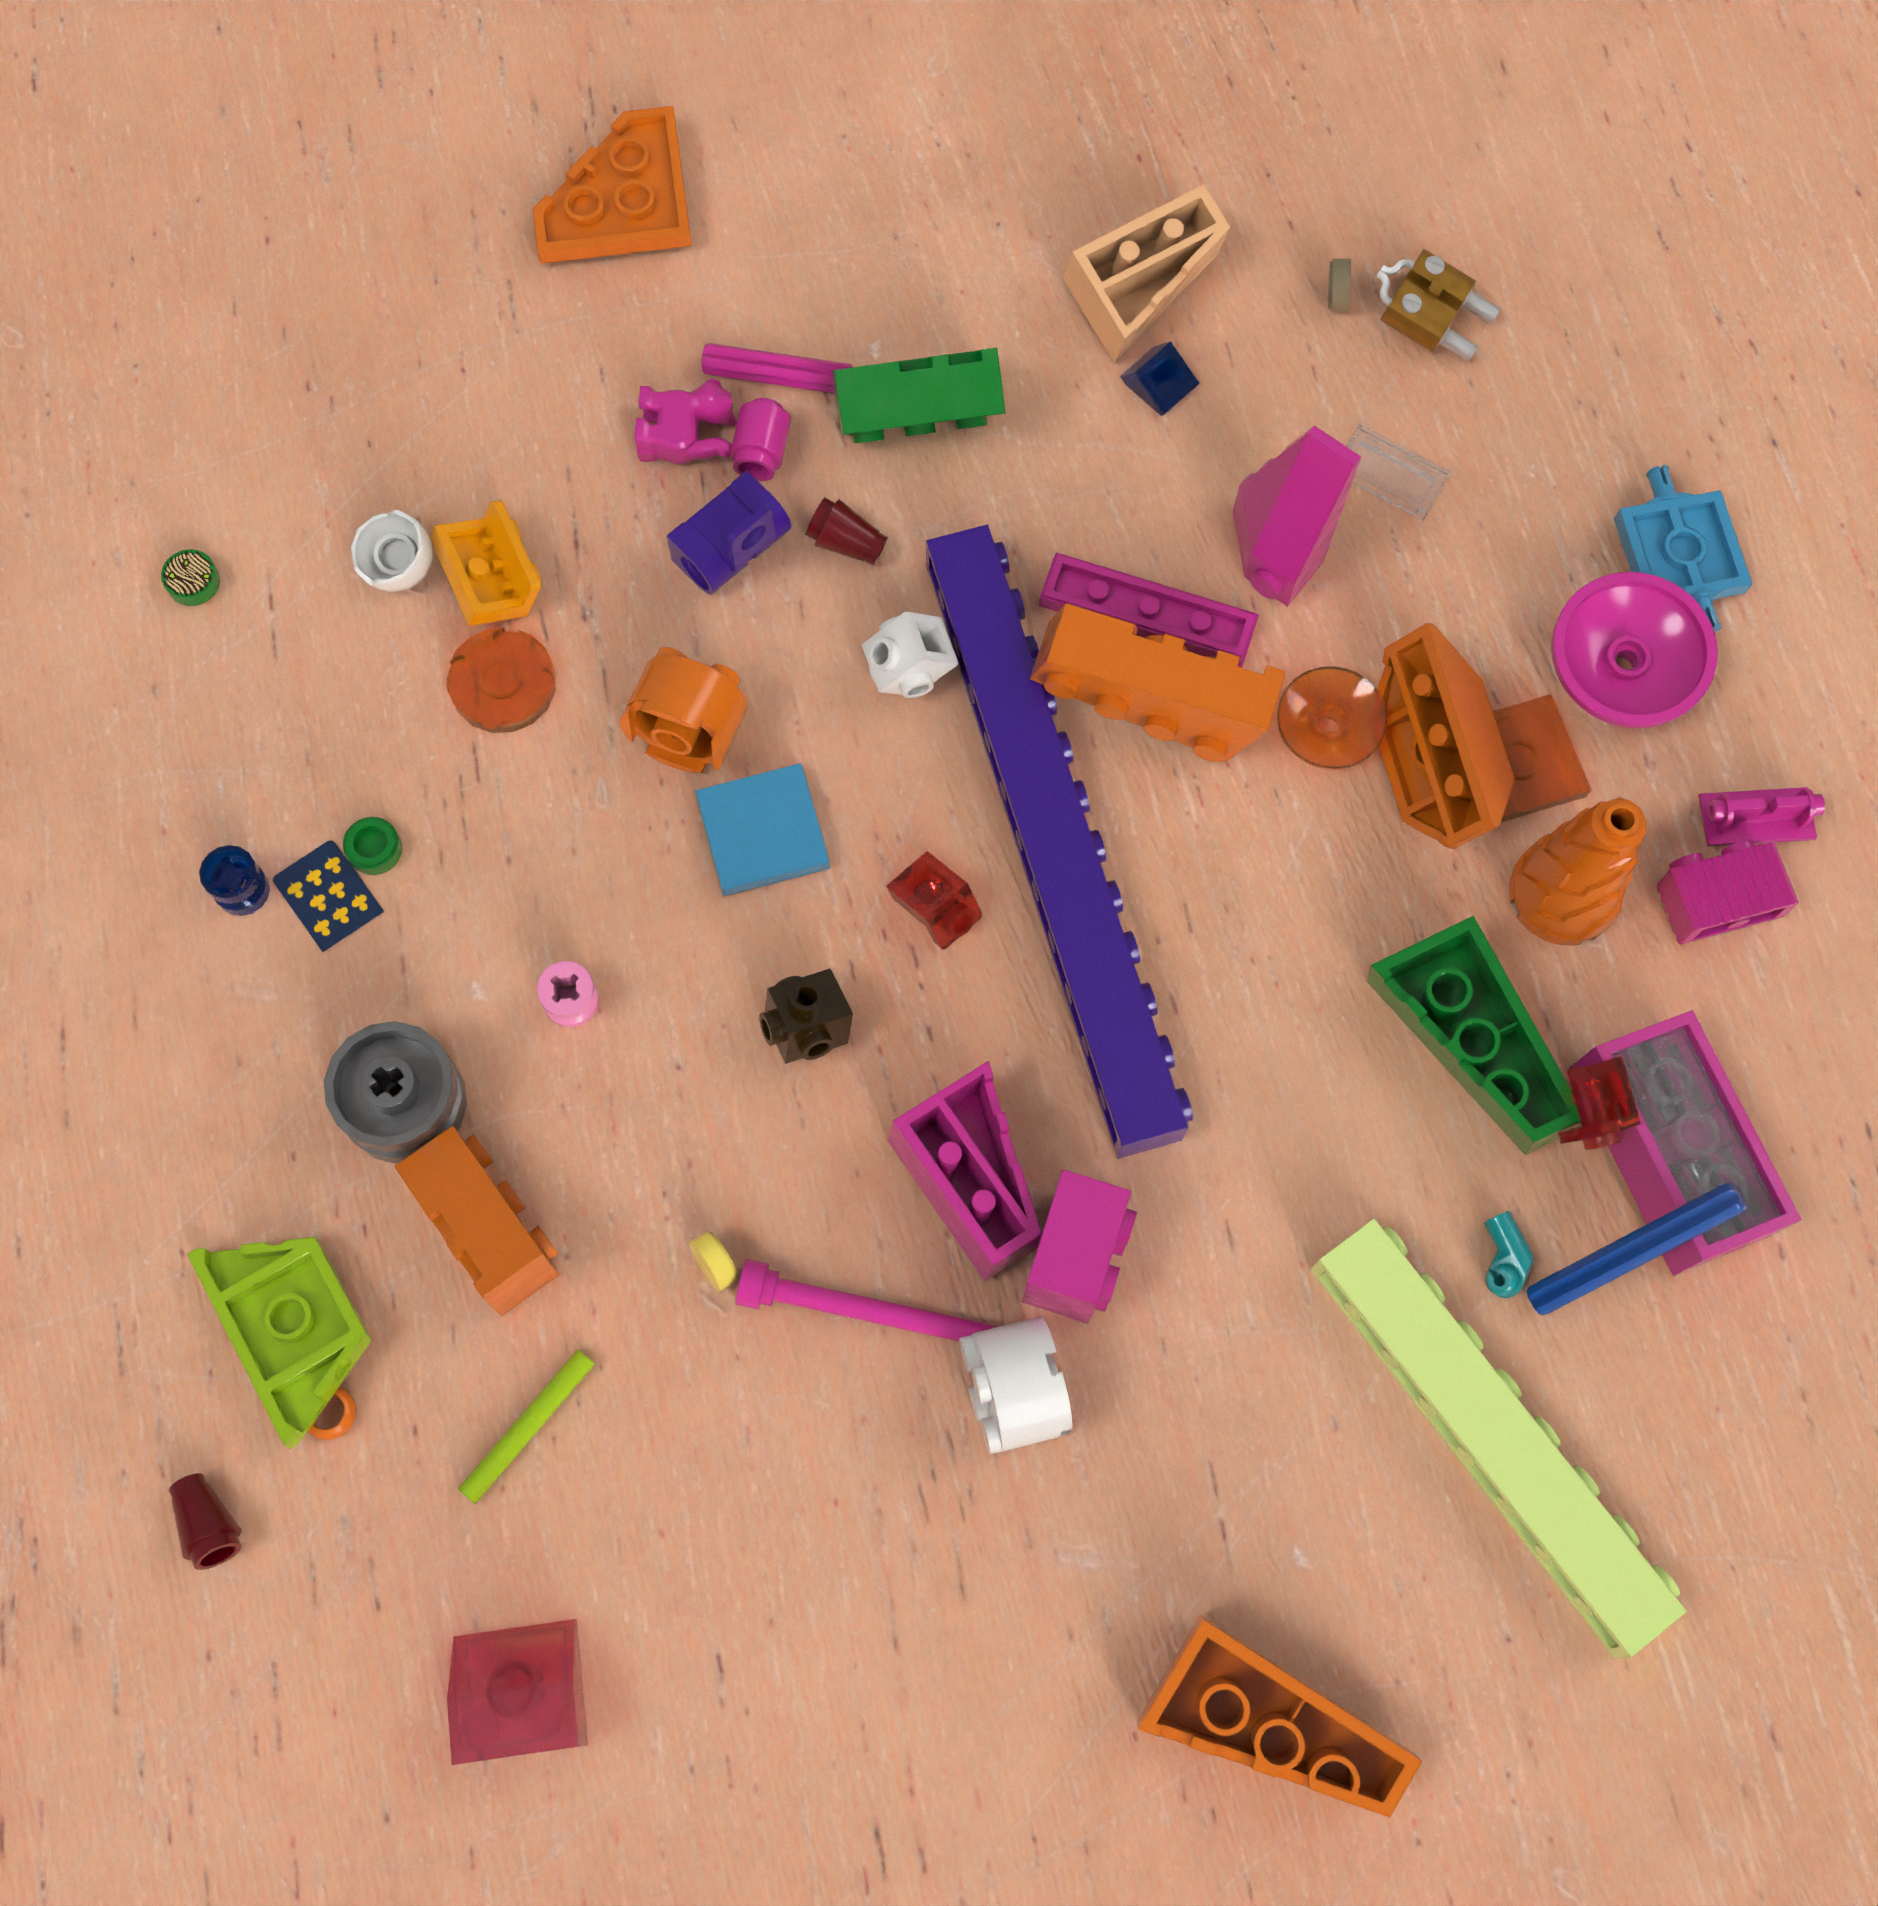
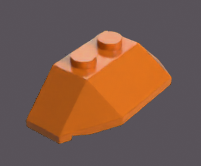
M1425 623L1384 648L1382 663L1385 664V668L1377 689L1372 726L1402 821L1439 841L1445 847L1456 849L1500 826L1515 778L1482 679L1434 624Z

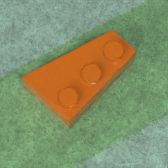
M451 1126L394 1167L427 1217L434 1223L446 1240V1245L453 1256L462 1263L474 1281L472 1284L480 1296L500 1316H503L559 1276V1273L549 1261L559 1253L539 1225L530 1232L527 1230L517 1215L526 1208L507 1180L496 1186L486 1172L485 1168L492 1164L493 1160L476 1136L473 1134L464 1140L455 1127Z

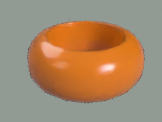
M339 1386L333 1395L338 1396L344 1406L341 1421L329 1429H321L314 1422L308 1430L310 1435L320 1440H332L343 1436L350 1430L356 1418L357 1408L354 1398L348 1390Z

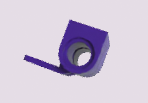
M746 470L730 486L667 535L671 560L702 591L712 595L745 568L751 559L757 558L791 530L792 524L781 504Z

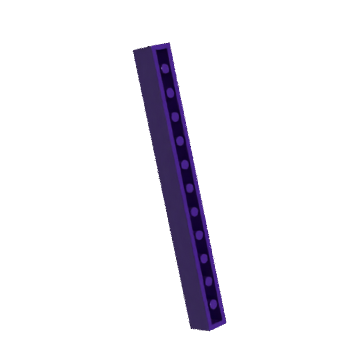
M988 524L926 540V567L959 663L958 666L1116 1157L1120 1159L1182 1141L1188 1129L1187 1122L1193 1120L1190 1101L1184 1088L1175 1089L1169 1071L1170 1068L1175 1067L1173 1050L1166 1035L1158 1036L1152 1019V1016L1158 1013L1155 996L1148 982L1140 983L1134 965L1140 963L1138 945L1132 931L1123 932L1117 914L1123 912L1120 891L1115 880L1106 881L1101 866L1102 862H1106L1103 840L1098 830H1089L1084 813L1090 811L1087 792L1081 780L1073 782L1068 764L1073 763L1070 741L1065 731L1057 733L1052 715L1057 714L1055 697L1045 690L1044 685L1030 680L1039 649L1033 635L1025 637L1020 620L1025 619L1022 597L1018 588L1009 589L1005 574L1010 572L1004 544L1002 542L994 543Z

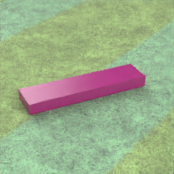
M1057 552L1053 558L1039 598V606L1057 612L1065 603L1135 624L1137 627L1136 635L1143 638L1150 635L1164 636V634L1184 639V646L1187 648V651L1198 655L1216 658L1217 652L1220 650L1239 656L1240 659L1237 667L1240 668L1243 666L1259 614Z

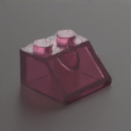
M577 1619L453 1636L447 1693L452 1765L588 1746Z

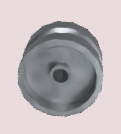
M392 1021L369 1025L349 1036L331 1057L324 1078L326 1106L337 1126L358 1147L374 1159L395 1164L407 1158L451 1126H454L458 1131L467 1107L465 1082L439 1041L420 1027ZM402 1089V1090L399 1092V1094H397L396 1096L392 1097V1095H393L396 1091Z

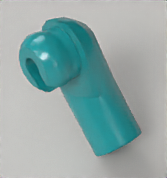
M1506 1211L1484 1222L1497 1248L1486 1273L1485 1283L1490 1292L1502 1298L1513 1297L1523 1289L1534 1259L1511 1212Z

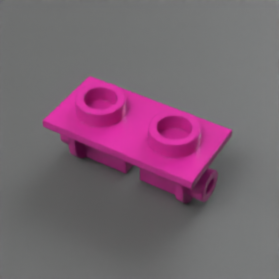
M1808 787L1700 793L1698 795L1707 847L1731 845L1747 839H1753L1755 844L1771 841L1816 840L1817 834L1814 817L1822 816L1825 809L1822 794H1814Z

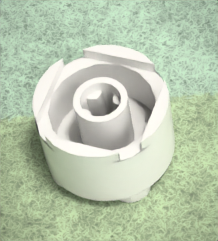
M1043 1317L1027 1319L959 1338L967 1372H972L974 1386L968 1387L973 1412L976 1421H981L989 1454L1020 1448L1071 1433L1070 1430L1073 1423L1063 1372H1058L1052 1353L1057 1351Z

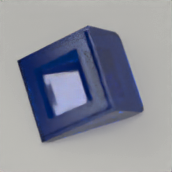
M1171 341L1150 349L1120 376L1125 385L1160 416L1166 414L1200 384Z

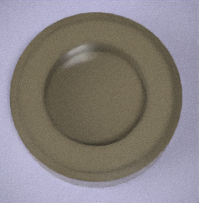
M1333 259L1330 261L1328 309H1331V312H1349L1351 259Z

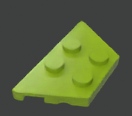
M315 1237L288 1239L279 1245L259 1242L241 1244V1249L209 1252L206 1248H200L188 1252L187 1256L284 1446L292 1449L301 1442L371 1343L372 1338L325 1249Z

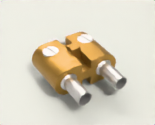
M1425 249L1422 250L1415 262L1403 259L1398 261L1393 267L1383 265L1376 276L1382 282L1380 297L1388 306L1380 318L1382 322L1433 352L1437 345H1441L1467 362L1470 361L1478 346L1450 329L1449 326L1456 316L1458 309L1463 307L1489 324L1493 322L1501 309L1472 291L1476 280ZM1404 267L1410 268L1395 296L1391 299L1388 296L1390 281L1387 275L1397 274Z

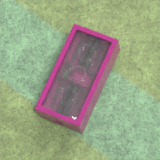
M1693 1010L1598 1045L1569 1067L1647 1224L1724 1183H1733L1744 1198L1747 1208L1743 1213L1662 1254L1673 1276L1766 1239L1802 1220Z

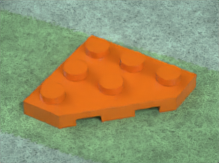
M674 106L623 111L611 124L612 132L597 148L591 146L565 173L567 180L551 197L545 195L535 205L533 216L540 264L692 246Z

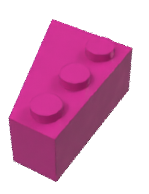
M989 1061L893 1120L887 1140L985 1282L1032 1252L1042 1235L1021 1164L1017 1162L1008 1133L1010 1129L1005 1112L1001 1110L993 1084L994 1076Z

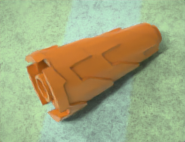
M1620 796L1606 802L1601 801L1591 809L1587 807L1580 811L1572 820L1563 822L1551 834L1541 837L1523 853L1512 871L1509 882L1510 904L1514 900L1518 907L1519 914L1516 916L1517 919L1532 934L1544 941L1557 945H1580L1584 940L1593 937L1595 939L1600 936L1615 921L1621 911L1623 896L1632 879L1634 867L1638 862L1637 853L1646 835L1647 820L1641 808L1632 801Z

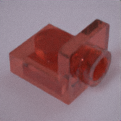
M928 851L886 885L892 899L926 926L934 943L942 950H945L959 937L965 935L982 917L980 907L968 883Z
M1622 1056L1567 1070L1573 1101L1577 1107L1581 1125L1558 1132L1561 1144L1583 1140L1585 1150L1597 1149L1619 1143L1618 1131L1641 1125Z

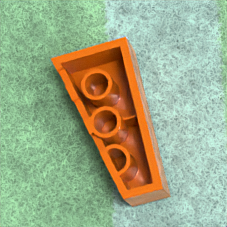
M1201 1614L1137 1720L1138 1730L1188 1745L1192 1749L1251 1767L1252 1770L1308 1787L1315 1792L1387 1817H1391L1422 1763V1760L1414 1752Z

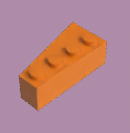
M1065 603L1048 623L1030 680L1044 685L1045 690L1056 697L1078 699L1094 706V710L1103 717L1113 720L1125 719L1143 727L1145 733L1155 739L1163 741L1174 740L1193 748V752L1198 757L1213 762H1227L1269 730L1286 674L1285 670L1267 665L1264 674L1240 668L1237 667L1240 659L1239 656L1218 650L1216 658L1198 655L1187 651V648L1184 646V639L1164 634V636L1150 635L1143 638L1136 635L1137 627L1135 624Z

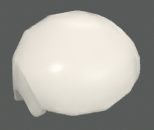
M397 509L371 517L357 529L351 545L355 572L369 585L387 592L411 589L425 578L433 561V545L427 530L419 521Z

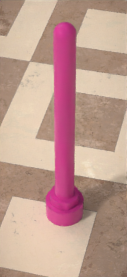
M745 1259L735 1303L736 1305L759 1310L761 1304L772 1306L773 1301L958 1342L961 1337L999 1327L778 1278L779 1272L769 1270V1263Z

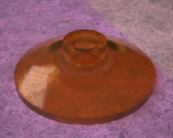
M1326 666L1302 673L1287 686L1279 702L1277 723L1284 743L1295 756L1312 766L1336 770L1355 766L1369 758L1376 751L1386 731L1387 712L1379 691L1368 679L1346 668ZM1331 719L1337 723L1339 729L1334 732L1327 731L1320 726V721Z

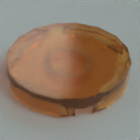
M490 628L470 636L455 650L450 661L451 667L448 671L446 688L457 713L471 726L490 733L515 732L532 725L548 710L556 692V672L546 648L531 634L520 630L517 633L505 631V628Z

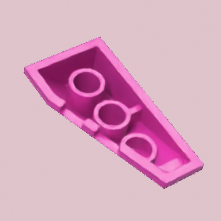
M1315 425L1289 444L1275 459L1271 458L1258 472L1247 476L1239 485L1233 507L1244 577L1251 582L1253 588L1259 594L1268 599H1277L1287 607L1323 564L1361 459L1360 455Z

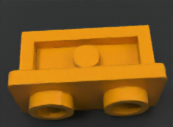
M502 500L491 501L484 518L434 525L430 540L468 626L528 616L541 590V575L537 565L534 562H530L521 542L519 525L515 519L510 518Z

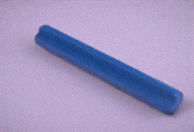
M1724 1183L1529 1286L1526 1290L1528 1299L1539 1315L1549 1314L1743 1213L1747 1208L1744 1198L1733 1183Z

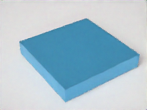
M801 763L695 790L724 897L830 869V861Z

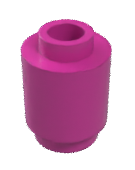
M757 398L741 406L730 456L734 461L733 469L737 474L741 475L747 470L757 481H768L774 477L775 471L781 468L791 417L777 401L769 398Z

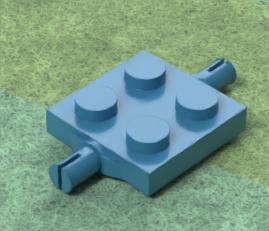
M1662 465L1661 468L1656 466L1646 473L1654 499L1646 504L1620 508L1614 517L1630 571L1655 575L1684 589L1705 611L1715 633L1721 629V624L1718 621L1713 601L1718 598L1745 594L1752 585L1722 492L1719 490L1697 495L1678 493L1675 490L1669 467L1667 465Z

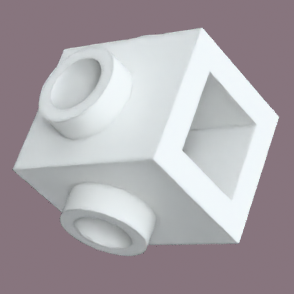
M905 611L900 616L893 617L882 623L879 627V632L862 644L869 664V672L877 686L878 692L899 694L905 698H917L927 694L933 689L935 681L959 665L942 617Z

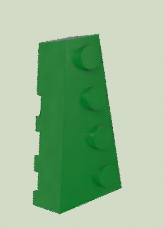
M1474 915L1370 966L1367 983L1525 1155L1576 1131L1586 1119L1582 1108Z

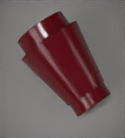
M826 497L823 498L816 509L805 533L806 536L816 541L815 547L863 562L866 561L873 566L888 540L887 536L879 533L878 529L843 501L838 499L835 503Z
M201 1473L191 1474L171 1485L169 1493L172 1498L183 1558L191 1560L195 1569L204 1570L218 1566L234 1557L241 1549L238 1537L242 1530L212 1487L206 1482L204 1475Z

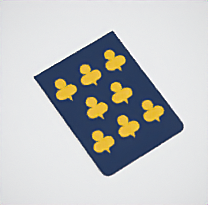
M331 840L325 842L273 878L274 884L322 952H325L384 912L335 842Z

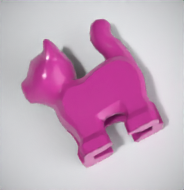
M715 379L706 380L692 392L683 390L658 392L654 391L650 386H640L638 404L639 409H643V419L636 418L634 434L639 460L650 462L661 459L675 464H685L692 460L708 459L713 456L730 457L732 447L730 442L718 437L700 440L698 427L701 421L710 424L735 426L737 420L733 415L731 394L722 387L720 381Z

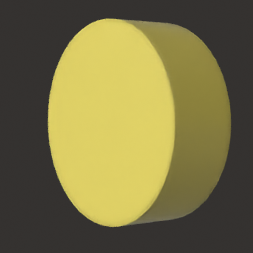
M706 1231L689 1242L691 1252L697 1264L717 1292L737 1282L738 1273L735 1265L715 1234Z

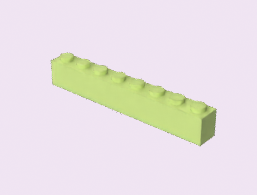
M1375 1219L1371 1220L1319 1259L1311 1268V1272L1614 1659L1634 1656L1687 1612L1677 1599L1680 1595L1678 1586L1658 1565L1651 1567L1636 1548L1640 1541L1634 1530L1620 1516L1614 1515L1612 1517L1597 1499V1496L1600 1495V1490L1591 1476L1580 1466L1575 1465L1572 1467L1558 1450L1561 1442L1552 1427L1541 1417L1536 1416L1533 1418L1519 1401L1522 1393L1512 1377L1503 1369L1498 1368L1495 1370L1480 1352L1483 1349V1343L1472 1327L1463 1320L1456 1322L1442 1304L1446 1299L1438 1284L1426 1273L1419 1275L1405 1257L1408 1254V1250L1398 1234L1388 1226L1382 1229Z

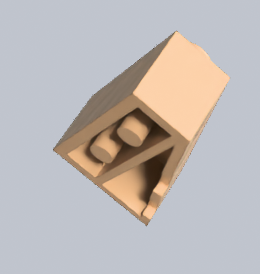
M1204 184L1072 251L1063 280L1114 364L1218 255L1230 225Z

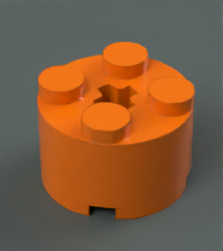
M661 647L656 656L647 662L620 718L621 729L631 742H633L637 734L649 744L645 753L667 766L691 773H703L705 766L713 764L714 771L720 769L748 707L745 696L738 688L741 681L740 676L724 665L714 664L709 667L701 662L687 658L685 654L675 648Z

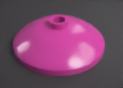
M1620 572L1602 576L1584 585L1568 600L1560 612L1552 634V660L1558 679L1565 691L1586 712L1616 726L1650 728L1664 725L1680 718L1691 710L1704 696L1716 671L1718 660L1717 640L1705 611L1684 589L1664 578L1651 574ZM1616 658L1627 659L1632 669L1625 670L1619 667Z

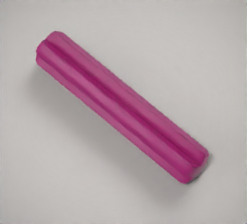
M713 343L705 344L701 358L702 371L705 374L835 393L832 370L853 367L848 363Z

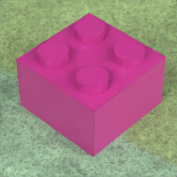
M1062 1169L1026 1284L1022 1303L1089 1324L1095 1309L1103 1312L1106 1311L1120 1271L1119 1267L1110 1265L1112 1254L1122 1257L1137 1215V1211L1127 1208L1131 1195L1130 1190Z

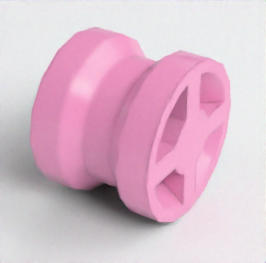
M570 961L554 963L545 969L538 979V998L544 1007L545 1013L552 1022L562 1027L574 1028L584 1025L593 1018L598 1009L599 995L590 973L583 966ZM576 983V986L574 988L564 989L562 987L568 985L573 986Z

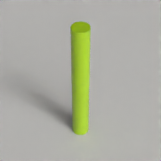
M577 1349L459 1486L458 1490L476 1504L593 1368L595 1363Z

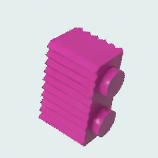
M1753 839L1742 840L1721 850L1722 855L1704 860L1701 853H1693L1676 859L1669 864L1670 870L1657 883V891L1661 894V901L1665 904V912L1669 915V922L1672 924L1676 940L1680 945L1782 918L1799 903L1775 842L1771 841L1756 846Z

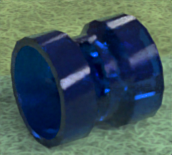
M232 845L218 847L208 853L202 861L199 870L200 882L222 910L231 915L244 916L259 910L267 901L270 892L269 879L250 853L243 848ZM244 880H246L244 887L241 888L242 884L244 883Z

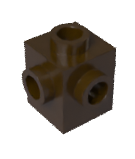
M831 968L804 977L790 976L779 981L775 986L767 988L765 1012L759 1015L761 1030L766 1042L770 1046L777 1045L785 1064L802 1058L806 1060L818 1059L829 1053L833 1048L848 1044L853 1012Z

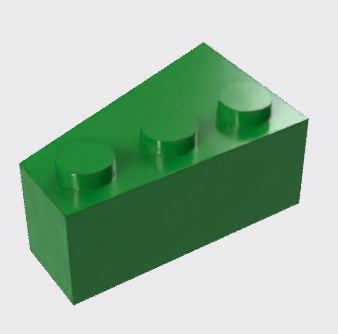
M998 348L832 370L840 434H852L853 443L883 440V429L904 427L905 436L935 433V423L955 420L956 429L986 426V416L1005 414Z

